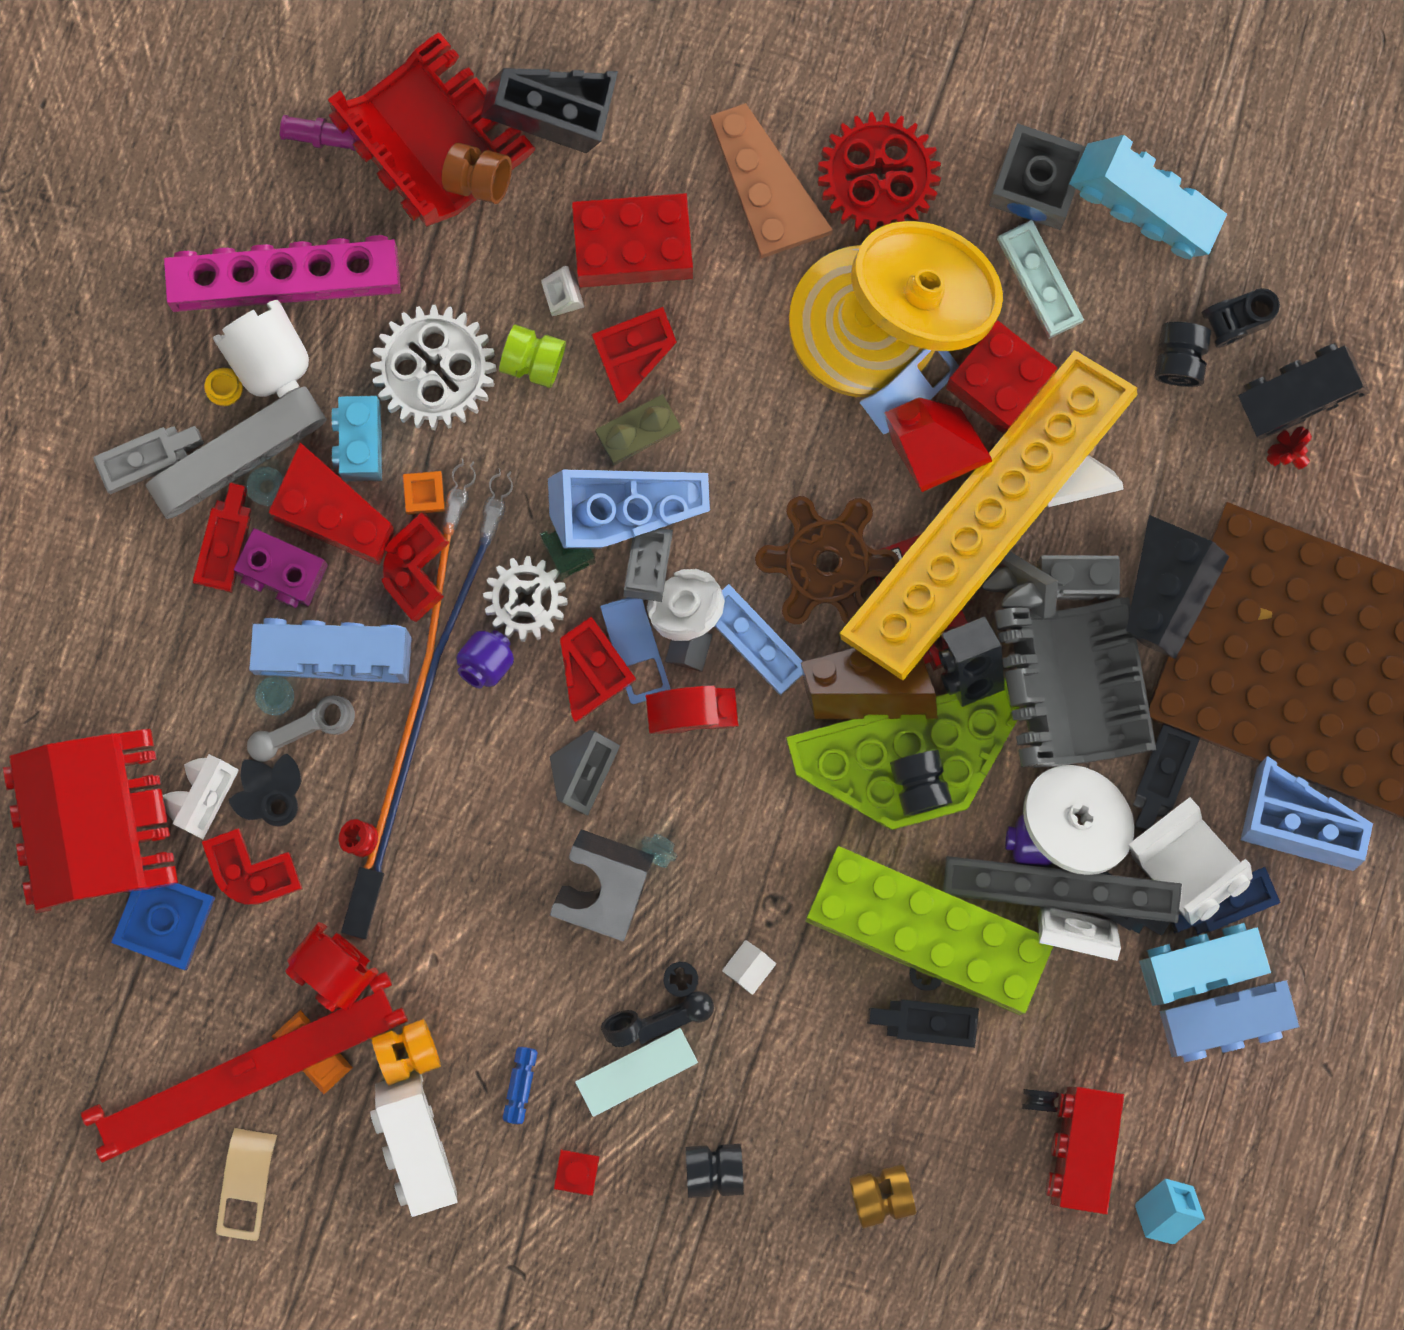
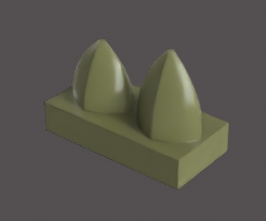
M662 394L595 429V433L614 466L681 431V426Z

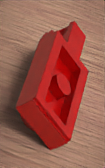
M230 483L225 502L217 500L215 507L211 508L193 577L194 584L232 593L237 576L234 568L243 551L251 521V508L244 507L248 492L245 486Z

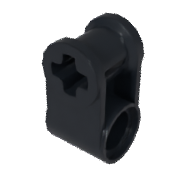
M1260 288L1234 299L1214 304L1201 313L1203 318L1208 319L1217 338L1214 341L1216 348H1221L1268 327L1279 312L1280 302L1274 292L1269 289ZM1257 301L1263 302L1269 308V315L1266 317L1255 315L1251 310V304Z

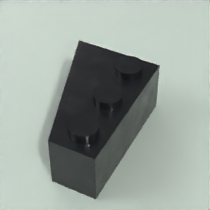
M1333 343L1316 351L1315 355L1317 358L1303 365L1301 360L1294 361L1280 368L1281 375L1269 381L1265 377H1261L1244 385L1246 392L1239 394L1238 397L1256 437L1264 439L1304 422L1306 418L1325 409L1330 411L1339 406L1338 403L1355 395L1363 397L1370 394L1352 352L1345 345L1338 348L1337 344Z
M1149 515L1126 631L1144 646L1176 659L1229 556L1213 541Z

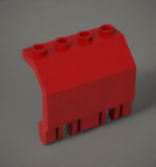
M441 33L433 35L417 47L403 65L364 95L346 101L344 94L339 90L328 99L332 113L328 116L342 134L347 130L356 140L352 145L359 156L366 163L372 159L380 169L376 175L389 192L396 189L404 199L400 204L413 221L420 218L426 227L458 215L477 200L473 197L472 193L469 196H462L447 192L443 188V165L450 148L455 143L477 147L481 150V153L489 150L508 155L511 159L512 170L535 151V147L525 135L520 136L522 131L512 127L506 129L493 141L488 138L486 133L499 123L481 117L487 89L477 77L473 78L475 74L469 67L458 72L445 84L438 77L448 68L452 67L459 58L457 52L451 49V45Z
M151 729L111 733L51 743L9 756L10 766L3 767L6 790L14 789L16 804L10 805L9 809L13 829L21 827L23 843L16 844L19 867L27 866L30 881L22 882L26 906L34 904L35 914L51 911V907L73 901L178 884L175 866L143 871V868L174 862L173 853L160 852L155 855L141 857L139 843L161 841L170 837L169 828L136 832L137 829L168 823L162 789L135 793L129 792L161 785L159 775H146L141 778L127 780L125 766L143 765L156 760L155 751L152 750L123 755L126 752L154 747Z

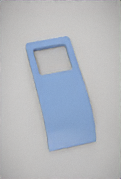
M923 349L884 388L860 401V404L883 435L889 432L884 412L919 397L931 400L948 383L949 378L959 367L949 351H938L950 367V371L933 388L917 367L931 351Z

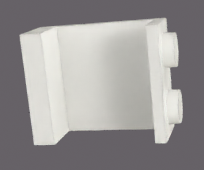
M1191 797L1129 843L1132 858L1151 880L1182 883L1179 912L1190 925H1193L1199 919L1201 921L1209 919L1217 912L1222 901L1230 895L1232 897L1240 895L1248 888L1250 880L1253 878L1250 863L1246 859L1240 862L1202 820L1200 807Z

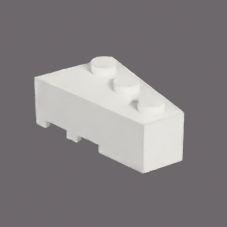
M416 1071L411 1072L409 1079L388 1086L386 1081L376 1083V1109L370 1111L376 1133L384 1132L388 1146L382 1147L389 1170L396 1168L400 1182L394 1183L401 1206L408 1204L412 1217L458 1203L456 1186L442 1141L440 1142L433 1120L432 1107L428 1105L423 1090L422 1074Z

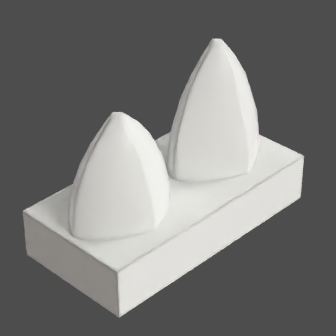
M208 754L207 758H198L184 764L187 778L192 785L189 792L175 791L163 795L165 811L174 821L173 824L201 839H204L239 771L237 768Z

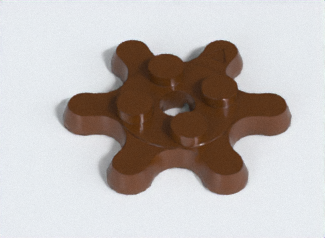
M805 496L794 497L789 501L786 509L787 516L794 526L792 540L783 546L765 545L761 547L756 553V565L764 573H782L791 581V594L782 606L783 617L788 623L793 625L804 623L809 618L814 607L827 603L837 608L842 621L847 625L865 603L861 597L862 584L871 577L886 578L899 562V557L892 550L872 549L864 542L863 531L873 516L872 506L867 500L862 498L850 500L839 517L828 520L818 515L813 502ZM827 551L835 553L839 559L838 567L829 573L822 572L817 567L819 555Z

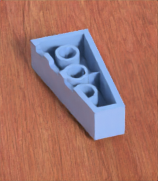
M264 618L263 624H253L249 670L254 675L409 684L412 637L406 627L398 625H380L379 627L345 622L341 623V626L326 625L325 622L304 620L302 625L287 624V620Z

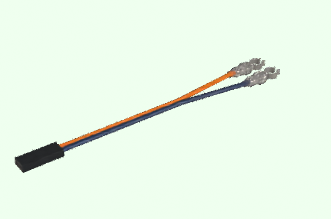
M463 459L462 464L457 465L453 469L452 478L456 486L451 487L445 500L446 511L443 518L442 533L449 541V544L441 550L436 587L441 593L443 592L450 539L454 534V530L459 525L461 514L467 508L469 500L468 492L465 491V488L470 487L476 479V474L472 467L474 462L470 464L471 469L474 471L472 482L465 485L464 490L457 488L458 484L454 480V473L459 467L464 465ZM511 471L507 474L511 482V489L508 493L501 496V500L495 499V494L491 490L492 481L499 477L501 472L490 479L489 487L493 496L488 497L482 510L483 521L480 529V546L435 652L434 646L441 600L432 608L426 654L376 827L378 843L375 850L368 855L366 864L363 867H359L341 930L343 934L367 939L385 876L382 873L381 866L439 661L486 549L490 546L492 539L496 535L499 522L504 518L506 506L502 498L507 497L512 492L513 484L509 477Z

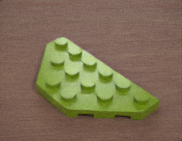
M1004 678L1005 690L964 707L961 706L955 694L937 696L938 719H926L925 715H901V719H889L888 715H866L864 719H852L786 737V742L794 771L798 778L884 827L896 830L967 810L1018 721L1013 720L1012 711L1020 709V707L1010 706L1006 678ZM938 750L944 770L939 779L947 782L953 803L931 811L904 816L899 799L903 786L895 784L890 762L910 755Z

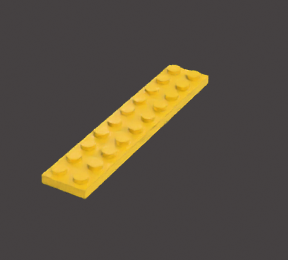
M1074 350L989 452L992 462L974 470L840 632L841 640L901 680H904L1135 399L1137 387Z

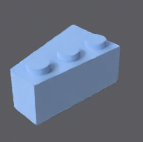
M1266 756L1256 768L1241 841L1351 871L1358 868L1366 859L1373 823L1334 798H1327L1308 786L1309 782L1299 776L1297 778L1277 766L1276 761Z
M1287 980L1159 1011L1171 1057L1182 1056L1184 1063L1207 1057L1205 1051L1207 1049L1220 1046L1222 1053L1245 1048L1244 1040L1258 1037L1260 1043H1265L1283 1038L1281 1031L1299 1027Z

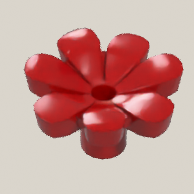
M1300 426L1293 431L1292 435L1287 430L1279 433L1277 440L1280 444H1274L1268 449L1267 461L1273 466H1277L1280 463L1287 465L1292 462L1298 470L1305 468L1310 461L1306 456L1308 452L1306 445L1312 439L1309 430Z

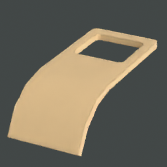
M234 1128L224 1172L216 1227L217 1235L251 1241L259 1239L269 1169L277 1135ZM228 1198L251 1201L258 1204L254 1231L224 1227L223 1223Z

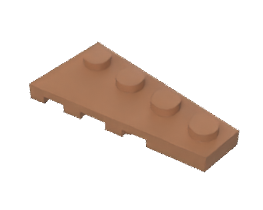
M746 103L710 115V122L761 259L833 233V229Z

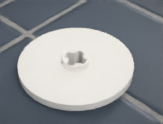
M1076 765L1053 767L1043 772L1031 784L1026 793L1023 814L1028 834L1038 850L1055 865L1073 873L1093 875L1112 869L1128 854L1130 850L1129 843L1134 839V820L1131 809L1120 790L1098 772ZM1075 814L1081 816L1080 821L1083 823V825L1077 823L1078 817L1075 816Z

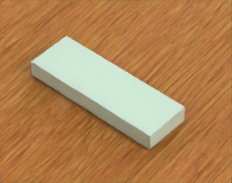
M1033 220L999 235L997 240L1048 339L1083 323L1084 318Z
M681 1028L577 1080L576 1084L594 1117L697 1064L698 1061Z

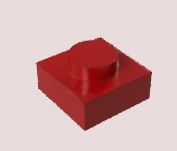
M561 1149L554 1189L593 1196L600 1156Z

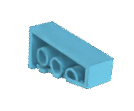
M1125 135L1087 144L1069 185L1080 191L1079 195L1083 199L1094 204H1103L1111 209L1110 214L1114 218L1136 224L1142 228L1141 233L1152 240L1164 241L1172 246L1171 251L1179 257L1192 259V257L1209 255L1227 213L1197 190L1191 188L1182 189L1180 187L1181 178L1172 171L1159 170L1153 167L1156 159L1147 152L1138 154L1132 151L1130 148L1133 141Z

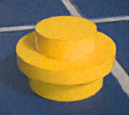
M230 368L215 369L205 380V393L209 400L216 405H232L240 399L243 393L241 381Z

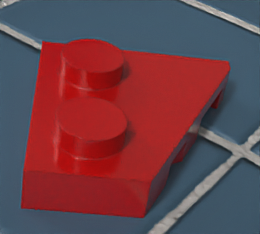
M663 307L591 334L618 404L626 400L677 343Z

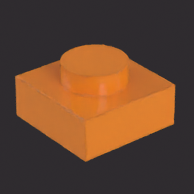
M442 471L403 474L407 515L420 514L421 512L445 511Z

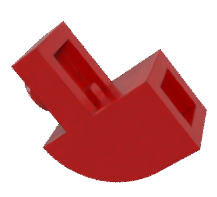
M695 686L646 695L649 734L683 733L696 729H729L739 726L735 688Z

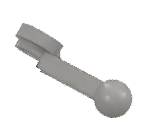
M327 696L320 700L316 708H313L306 716L272 732L257 731L253 733L248 739L247 751L253 759L264 762L272 759L279 748L317 730L334 735L343 734L353 725L355 719L353 705L344 697ZM336 704L340 709L341 717L335 725L330 726L325 721L324 713L329 705Z

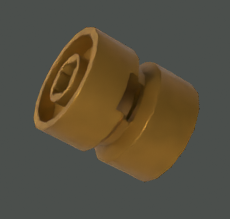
M903 1164L883 1169L880 1177L867 1173L849 1178L862 1229L884 1223L885 1217L889 1215L894 1220L916 1215L912 1190ZM881 1193H891V1196L883 1200Z

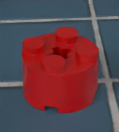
M318 922L287 958L289 966L285 972L299 985L304 986L307 983L318 992L315 996L316 1000L331 1012L336 1008L348 1010L379 972L376 967L367 969L365 966L370 960L339 933L336 932L332 938L323 933L328 926Z

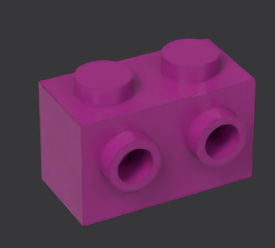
M253 528L234 571L238 576L242 577L240 581L242 585L260 593L263 587L277 593L275 597L277 601L296 609L298 603L309 607L328 565L320 557Z

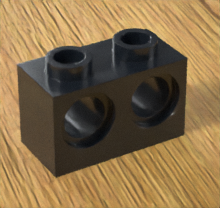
M985 617L942 633L943 650L939 651V657L945 673L941 674V679L949 695L955 694L962 707L1005 690L1002 646Z

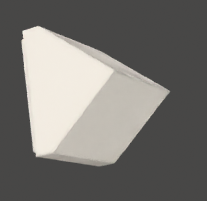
M568 266L561 267L541 280L552 316L584 308L574 271Z
M745 940L722 972L753 995L776 963L763 951Z

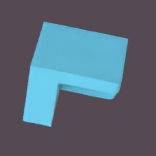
M1164 1179L1135 1204L1145 1237L1169 1244H1175L1205 1220L1194 1186L1169 1179Z

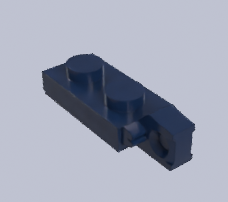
M1266 867L1253 871V878L1250 880L1248 888L1236 897L1230 895L1222 901L1217 912L1205 921L1199 919L1193 925H1190L1183 915L1179 914L1178 923L1170 922L1174 934L1194 926L1197 935L1203 932L1209 933L1281 903Z

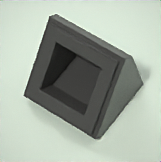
M706 632L704 635L689 641L671 640L665 662L703 672L712 634Z

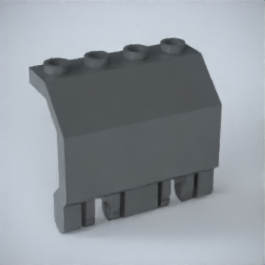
M1120 597L1090 606L1056 611V615L1045 619L1029 611V608H1007L994 612L997 629H1010V631L998 634L1000 643H1013L1015 653L1004 658L1003 664L1004 668H1017L1005 672L1010 706H1024L1022 709L1013 710L1012 716L1013 720H1026L1028 732L1016 736L1017 745L1031 746L1018 750L1021 767L1037 768L1077 765L1156 750L1137 639L1126 631L1131 609L1129 597Z

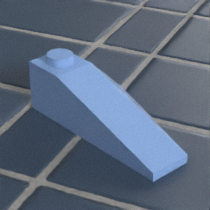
M561 470L548 478L549 516L563 548H603L710 511L708 473Z

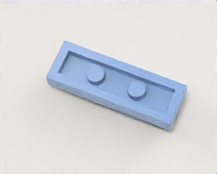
M728 584L722 590L725 600L723 614L714 627L781 696L803 675L801 662L803 661Z

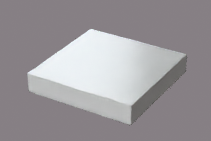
M1040 907L1038 914L1040 943L1118 961L1121 946L1116 922L1111 919L1072 910Z

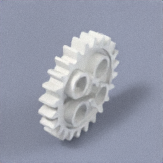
M432 305L430 315H424L422 309L418 306L416 307V318L411 319L405 312L401 313L404 324L399 326L392 321L389 322L393 332L392 336L381 333L379 335L385 348L373 349L374 355L382 359V361L371 364L372 371L382 373V375L373 379L375 387H385L378 394L380 400L384 401L392 398L387 407L389 412L393 413L401 408V421L405 423L411 416H414L416 428H420L424 420H429L431 429L436 430L438 420H444L445 425L449 429L452 427L451 417L457 416L460 421L465 423L464 411L468 408L477 414L479 410L475 400L488 401L489 399L482 388L494 387L495 385L494 380L486 376V374L497 371L496 364L486 362V360L495 356L493 348L482 349L489 342L488 335L483 334L476 337L480 329L479 323L475 322L467 327V314L464 312L457 319H453L452 307H448L444 315H439L436 305ZM430 334H441L445 339L440 347L431 349L424 345L425 339ZM411 343L416 344L432 364H440L442 373L459 387L457 392H453L435 371L432 370L428 373L425 361L409 348ZM403 360H413L417 363V367L412 374L401 375L396 371L399 363ZM458 360H466L471 364V369L467 374L459 376L451 372V366ZM437 386L444 390V394L437 402H428L423 398L426 389Z

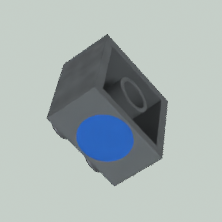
M1017 123L989 206L1061 230L1076 190L1069 183L1086 146Z

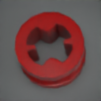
M351 819L346 822L339 833L341 849L358 857L370 855L378 843L377 829L373 825L358 819ZM357 835L361 838L360 841L356 839Z

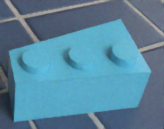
M1245 923L1222 929L1224 937L1209 941L1206 933L1185 939L1186 947L1172 951L1170 944L1147 950L1149 958L1139 960L1152 1006L1166 1004L1177 999L1271 973L1258 927L1247 930Z

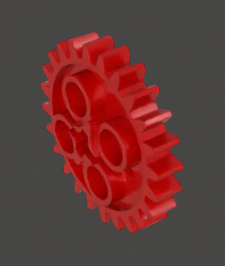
M869 112L868 121L864 124L858 116H854V128L851 129L842 123L840 125L842 138L831 134L829 142L833 148H822L821 155L829 161L818 163V171L826 173V175L818 178V186L829 188L822 193L821 198L823 201L834 199L829 212L832 214L842 210L843 214L840 223L845 224L852 218L855 220V232H858L863 224L868 225L870 235L876 230L877 226L883 227L891 223L903 222L906 218L909 221L918 222L919 216L916 210L926 214L929 212L930 206L924 199H936L937 192L931 187L939 186L941 177L931 173L940 170L941 162L930 161V159L936 155L937 149L936 147H924L929 138L928 134L921 135L918 138L915 136L918 124L914 123L908 129L904 128V116L902 115L895 124L890 123L889 112H885L882 121H876L874 113ZM896 146L904 151L905 156L902 159L893 160L887 156L885 150ZM860 151L867 156L868 161L857 165L848 159V155L851 152ZM910 167L913 171L908 173L900 170ZM874 168H880L881 173L885 174L883 180H878L877 174L873 173ZM847 175L857 176L854 180L846 179ZM896 183H903L909 187L911 193L900 197L895 195L890 187ZM858 188H866L871 191L873 198L866 202L859 201L854 197L853 191Z

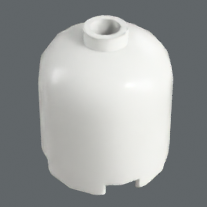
M274 300L267 303L269 310L259 316H257L254 310L246 313L222 329L225 335H216L213 337V340L242 385L251 394L266 397L277 393L278 397L282 398L299 388L296 381L305 374L309 366V357L279 300Z

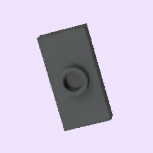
M659 528L633 537L624 597L662 602L673 530Z

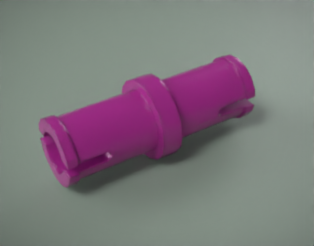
M283 115L280 124L281 140L287 139L312 143L314 148L320 149L326 145L356 151L352 145L356 140L347 130L342 134L333 123H328L326 118L318 117L316 120L289 117L288 115Z

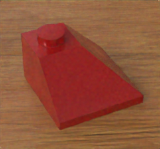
M919 397L884 412L892 444L921 492L992 462L990 454L961 408Z

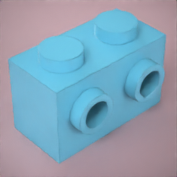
M338 397V408H332V430L339 431V446L332 447L333 469H339V474L343 481H382L381 404L378 397Z

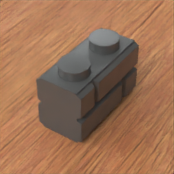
M1041 555L1037 561L1038 569L1058 580L1057 600H1092L1094 597L1098 600L1116 599L1120 594L1119 556Z

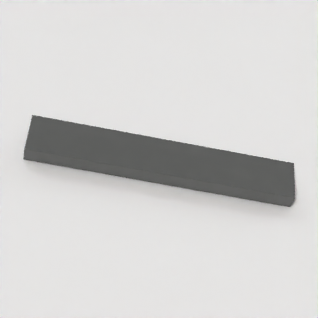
M950 856L946 857L943 892L956 897L1178 923L1182 883L1105 874L1084 875L1062 869Z

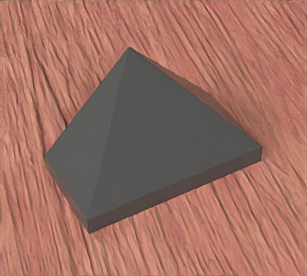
M589 730L552 754L550 762L557 801L588 816L620 745L593 730Z

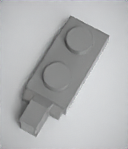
M175 426L167 429L162 427L96 455L93 459L107 493L113 494L161 473L187 456L186 452L203 445L204 442L196 426L179 433Z

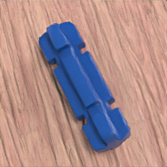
M522 1046L516 1049L514 1062L517 1064L516 1068L512 1069L506 1098L509 1100V1103L505 1105L503 1121L520 1125L524 1122L526 1113L524 1103H528L534 1072H531V1069L536 1064L538 1054L535 1049Z

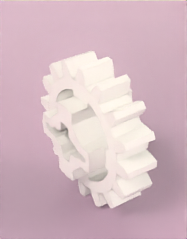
M526 556L524 565L518 566L517 561L511 558V568L506 571L500 565L496 567L500 576L498 580L494 578L487 579V583L493 588V592L483 593V598L492 602L493 605L488 606L485 612L487 615H497L492 625L495 629L505 625V636L507 638H510L517 631L519 632L521 642H525L527 633L533 632L535 638L539 640L541 639L540 629L545 627L548 631L553 632L555 629L551 622L552 619L563 620L564 614L558 610V606L568 605V600L563 596H558V593L566 589L565 583L554 582L559 573L556 569L546 573V561L541 560L537 567L532 566L530 556ZM523 574L537 576L532 581H523L517 578L518 575ZM505 586L509 592V601L501 609L500 594ZM550 589L552 600L547 612L542 606V597ZM523 592L528 595L533 592V605L528 606L523 603L518 606L517 604L520 602L518 594ZM518 617H531L535 622L522 624L514 621Z

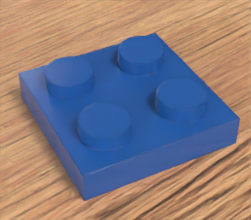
M179 883L160 888L131 891L111 943L187 971L215 897Z

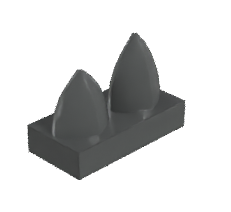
M1010 551L982 584V588L986 591L1001 592L1005 595L1001 603L1003 608H1029L1030 611L1043 619L1056 615L1058 580Z

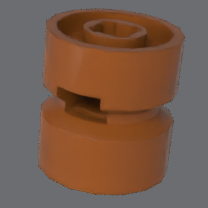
M455 143L450 148L443 165V188L447 192L462 196H469L472 193L473 197L477 200L498 204L504 198L510 184L512 174L511 159L508 155L489 150L481 153V150L477 147Z

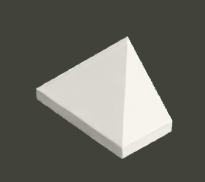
M1088 455L1048 503V507L1124 490L1123 482L1113 470Z

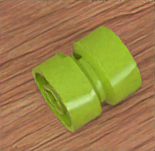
M514 324L502 353L499 372L517 378L527 374L529 375L530 382L551 388L563 359L566 341L549 335H544L539 339L536 337L534 330Z

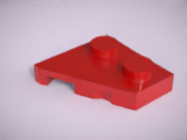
M592 616L560 638L571 716L575 724L636 682L635 676Z

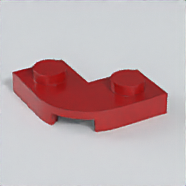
M422 512L385 547L384 550L387 553L383 563L384 578L381 579L388 593L410 620L414 622L421 619L444 598L443 594L424 573L422 568L449 544V541L429 517Z
M239 828L202 841L217 886L236 902L245 905H260L303 890L290 852L252 864Z

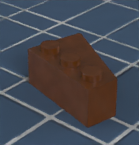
M855 648L801 662L804 686L815 719H864V715H888L889 719H901V715H925L926 719H938L936 695L923 658H921L904 680H901Z

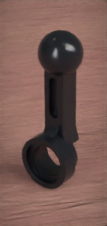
M696 991L688 995L684 1002L644 1019H641L633 1010H623L614 1013L604 1020L601 1030L606 1041L612 1043L615 1047L628 1046L637 1039H639L642 1045L656 1036L689 1022L701 1023L707 1021L714 1012V1002L707 993Z

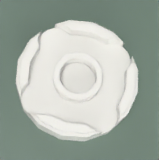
M682 569L675 572L674 577L667 581L665 580L662 602L648 600L647 611L651 623L665 638L674 641H689L700 637L713 628L723 614L725 600L719 584L709 573L698 569Z

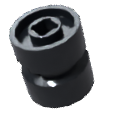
M1188 322L1163 323L1159 347L1164 353L1157 356L1154 378L1159 382L1174 386H1202L1204 384L1207 363L1201 358L1209 351L1211 330L1205 326Z
M938 750L926 751L890 762L895 784L903 786L899 799L904 816L931 811L953 803L947 782L939 779L944 770Z
M741 1144L719 1145L714 1152L707 1145L685 1147L688 1198L710 1197L714 1190H718L722 1196L744 1195Z

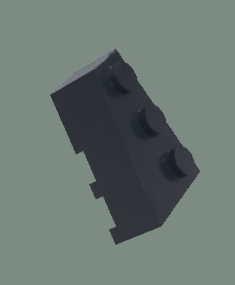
M503 68L489 81L481 117L574 150L588 153L602 141L618 71L584 73V70L550 72V69Z

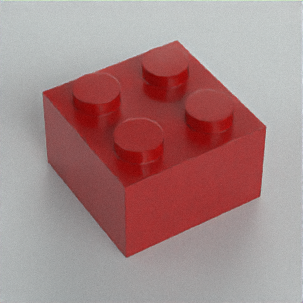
M997 320L990 332L976 345L949 378L946 389L1002 434H1005L1052 378L1058 367Z

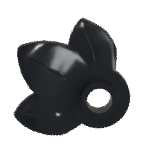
M284 754L275 763L273 769L259 761L244 760L240 774L244 791L238 792L229 798L228 801L237 815L246 820L263 819L268 824L276 827L291 823L298 813V801L295 794L302 782L301 773L295 760L290 755ZM278 800H282L286 804V809L282 814H274L272 811V805Z

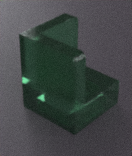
M547 531L540 533L541 541L561 580L596 563L591 548H563L556 531L550 534Z

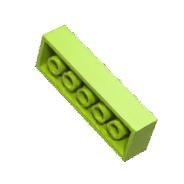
M840 846L836 848L805 919V922L905 966L912 967L930 977H935L946 984L1019 1016L1026 1013L1053 949L1051 945L1040 943L1039 933Z

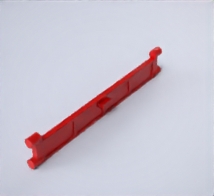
M385 971L377 975L369 984L374 994L354 1002L348 1010L341 1008L108 1117H105L100 1104L82 1111L81 1117L84 1124L89 1126L95 1123L104 1145L96 1148L98 1158L102 1163L408 1022L402 1007L393 1011L384 989L392 986L388 973Z

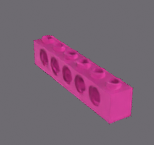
M383 235L369 236L365 238V242L350 243L349 239L344 238L331 239L327 241V245L312 246L310 242L299 241L290 243L289 248L274 249L272 245L263 244L252 246L250 248L251 251L235 252L233 248H217L212 250V254L197 255L195 251H179L174 253V257L164 258L167 304L173 312L265 305L274 300H279L280 303L401 293L395 239L388 240V237ZM356 259H366L369 261V266L362 273H354L349 270L351 263ZM318 262L331 264L330 271L324 276L313 275L311 273L313 266ZM289 265L293 270L288 278L276 279L273 277V274L277 267ZM243 268L253 269L254 275L248 282L241 283L235 280L239 270ZM205 271L215 272L216 277L211 284L206 286L197 284V279L201 273Z

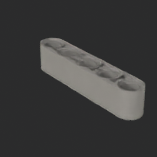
M307 387L297 388L157 474L147 482L146 488L164 517L171 519L314 432L326 422L327 418Z

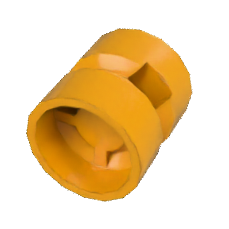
M425 1019L403 1026L402 1033L400 1034L392 1030L371 1038L380 1069L388 1086L409 1079L413 1070L422 1074L441 1067L440 1059ZM405 1047L409 1058L400 1060L397 1050Z

